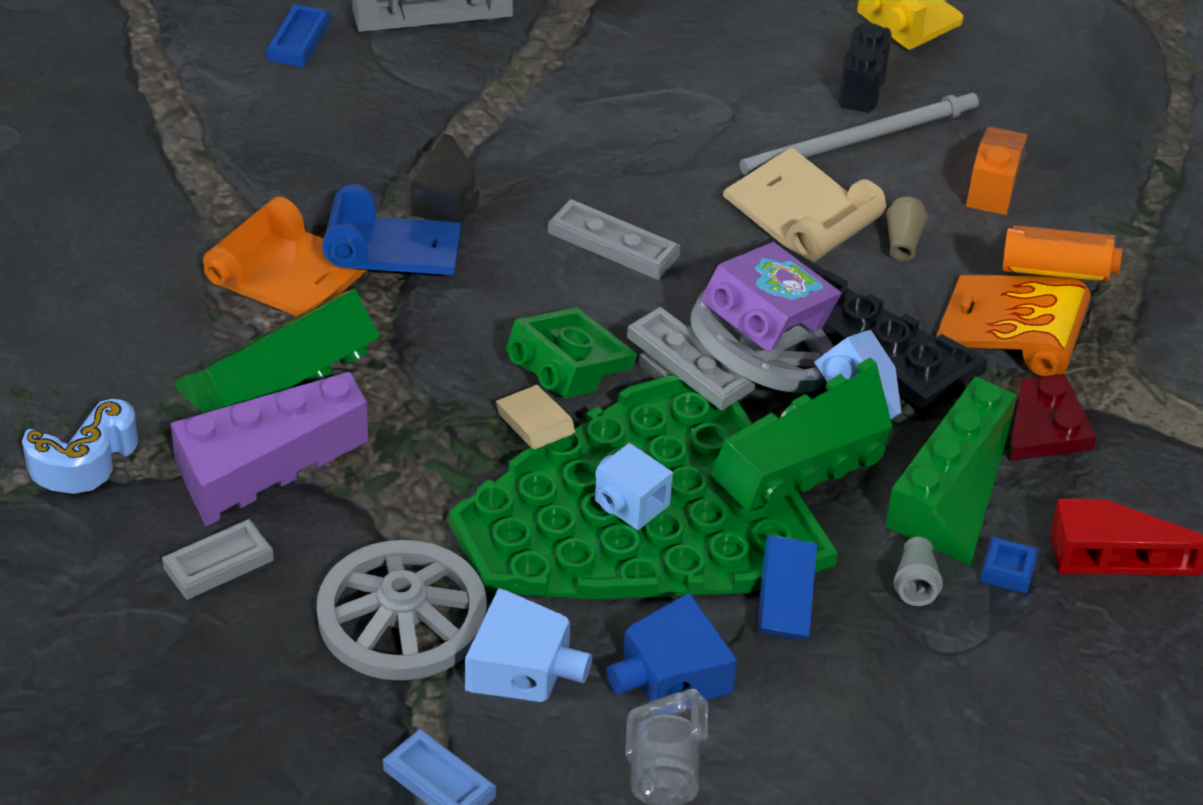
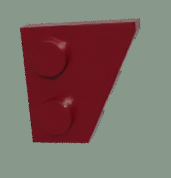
M1065 374L1022 379L1008 451L1009 461L1094 449L1096 435Z

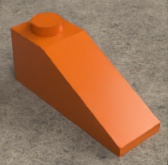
M987 127L974 163L966 207L1007 216L1028 134Z

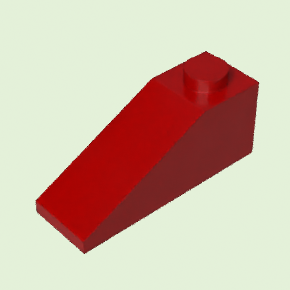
M1106 499L1057 500L1050 534L1058 574H1202V533Z

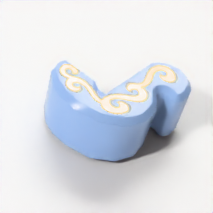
M122 399L100 401L68 444L61 442L57 437L32 429L26 430L22 445L26 468L31 479L49 490L71 494L94 490L108 480L113 471L112 453L120 452L123 456H128L133 453L138 444L134 408Z

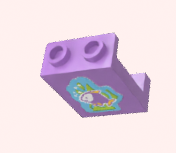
M772 242L718 264L701 300L706 306L753 342L769 352L776 348L785 330L802 322L813 332L823 328L842 292L775 242Z

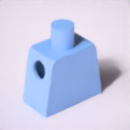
M498 588L465 658V691L543 702L549 698L557 677L584 684L590 671L592 654L569 648L570 621L566 616Z

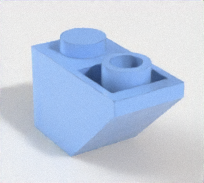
M871 330L845 338L814 362L825 380L829 381L840 374L846 379L858 374V364L871 357L878 366L890 419L892 420L902 413L896 367Z

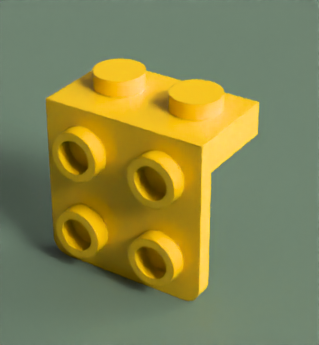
M944 0L858 1L857 12L873 24L889 28L892 38L908 50L936 38L963 23V14Z

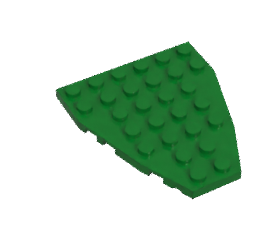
M675 374L630 386L619 393V400L616 404L604 411L597 406L587 412L586 422L576 427L575 433L534 450L530 447L509 462V471L496 482L488 479L477 488L474 496L462 500L449 511V526L469 564L479 575L486 593H497L499 588L517 595L593 600L685 596L687 594L751 593L761 589L765 540L769 535L817 543L815 572L836 566L838 552L798 492L782 498L773 505L766 504L747 511L711 476L724 440L748 427L752 422L738 401L721 411ZM628 443H631L673 472L670 506L639 530H636L615 514L608 513L595 501V474L598 465L606 456L614 455Z

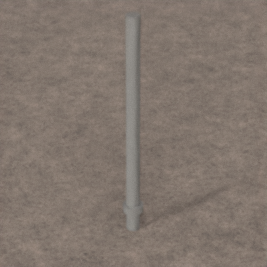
M973 92L959 97L952 94L944 96L941 102L741 159L740 169L743 175L746 176L790 147L807 158L947 116L950 120L960 116L961 112L977 108L979 100Z

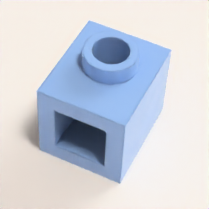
M628 443L614 455L606 456L598 465L595 474V501L605 511L615 514L636 530L641 529L670 506L673 472L631 443Z

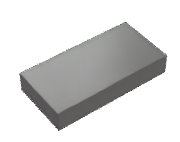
M247 519L162 557L163 569L185 599L188 600L274 561L271 546L251 520Z

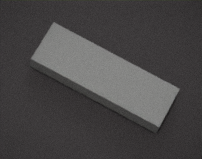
M572 199L548 222L549 234L657 280L663 276L680 256L679 244Z
M662 307L657 308L628 326L627 338L721 411L752 392L755 388V382L739 375L717 360L702 345L694 331Z

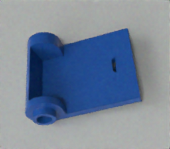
M351 184L344 186L337 192L322 246L323 253L330 263L341 268L443 275L455 274L461 223L376 217V199L368 188L362 185Z

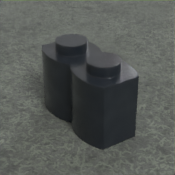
M861 23L854 29L850 49L845 55L839 94L841 108L870 113L876 108L879 101L880 88L885 81L892 39L889 28H884L877 24Z

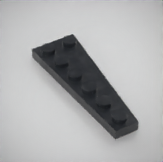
M771 238L742 253L745 254L775 242L842 292L821 329L836 345L849 336L871 330L896 367L899 393L923 412L972 382L975 376L980 377L986 371L988 360L942 333L936 338L919 328L920 321L906 313L902 317H898L883 308L884 301L872 294L865 296L855 293L847 288V280L822 269L818 264Z

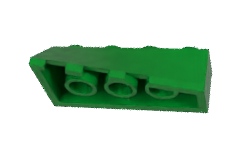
M356 289L336 295L285 322L283 328L277 327L248 342V347L238 348L207 363L209 368L186 374L173 381V384L187 400L204 414L294 388V385L305 379L308 383L319 381L333 373L330 365L342 359L344 364H348L369 353L366 345L380 336Z
M870 357L858 364V374L846 379L840 374L827 381L825 388L828 391L811 400L804 394L793 400L779 419L771 413L726 438L711 476L747 511L766 504L773 505L786 496L799 491L806 492L817 484L832 478L839 479L850 471L863 466L870 467L877 463L885 453L886 446L884 444L892 429L877 363Z
M975 376L892 487L886 528L910 539L914 537L925 538L931 542L934 550L971 566L1009 434L1017 394Z

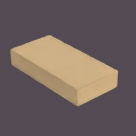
M538 385L496 401L499 415L534 450L575 433L572 418Z

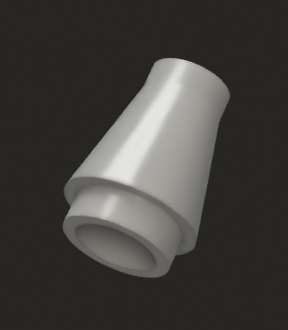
M914 537L909 539L904 545V553L894 578V588L901 599L907 604L925 606L933 602L941 592L943 580L933 555L931 542L922 537Z

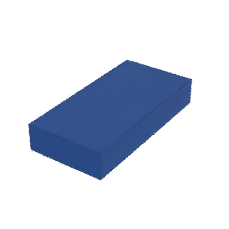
M293 4L266 48V59L304 68L331 23V12Z
M769 535L765 540L757 626L758 634L804 642L809 638L817 543Z

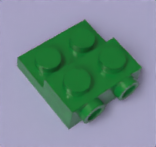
M577 307L516 319L505 348L510 360L514 364L521 365L525 370L536 374L540 384L545 389L552 390L555 394L565 399L597 391L602 376L632 369L637 357V353Z

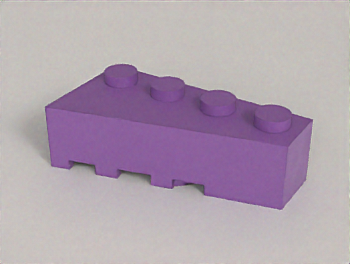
M350 372L171 423L175 464L205 526L220 520V512L235 504L241 509L256 501V493L271 485L278 483L282 487L296 480L298 471L310 465L320 467L368 442L367 401Z

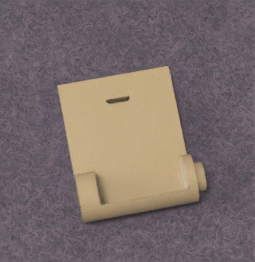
M792 147L726 188L723 196L782 245L812 262L817 261L874 222L886 211L885 195L878 185L869 180L862 179L853 184L848 192Z

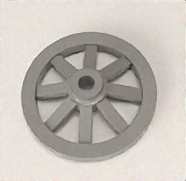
M705 290L699 295L691 311V325L702 345L722 364L753 382L785 392H811L826 384L827 381L814 363L833 348L832 342L822 329L813 332L802 322L798 323L783 333L775 349L767 352L733 325L727 324L718 314L706 306L701 300ZM801 341H804L811 350V352L783 351ZM797 366H814V367H812V368H810V369L804 370V369L799 368V367H797Z
M416 540L384 541L352 552L329 571L321 584L317 596L319 631L324 643L332 654L342 663L360 673L388 680L425 678L455 666L467 656L487 614V599L484 585L471 565L462 557L444 547ZM403 564L420 565L425 568L413 573L404 570ZM382 566H387L389 573L384 578L364 574ZM447 576L462 591L431 587L429 585ZM346 587L371 593L336 607L339 597ZM430 604L469 609L468 615L462 627L458 629ZM377 610L356 642L339 625ZM423 621L445 643L429 651L418 653L415 625ZM388 626L399 628L402 655H390L372 650Z

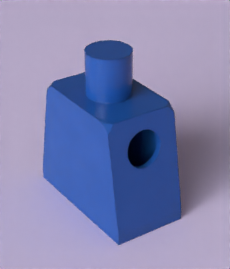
M687 594L629 626L624 636L623 661L607 666L606 673L609 684L617 695L640 687L654 708L664 710L733 693L737 659L691 594Z

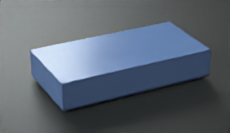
M421 729L417 730L383 759V771L428 805H488L496 798V786Z

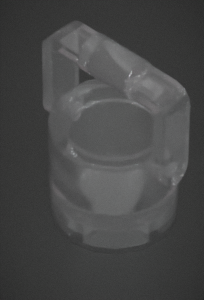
M697 689L676 692L653 700L648 704L634 708L628 714L625 750L629 762L632 763L630 789L634 796L644 803L650 805H683L691 801L698 793L700 741L707 739L708 702ZM692 708L691 722L675 716Z

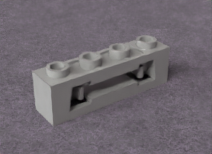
M352 0V9L358 32H379L384 29L418 28L424 25L457 24L463 21L495 20L503 17H513V0Z

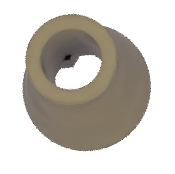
M901 197L894 200L886 211L890 255L898 261H909L915 257L917 245L928 221V213L920 200L913 197Z

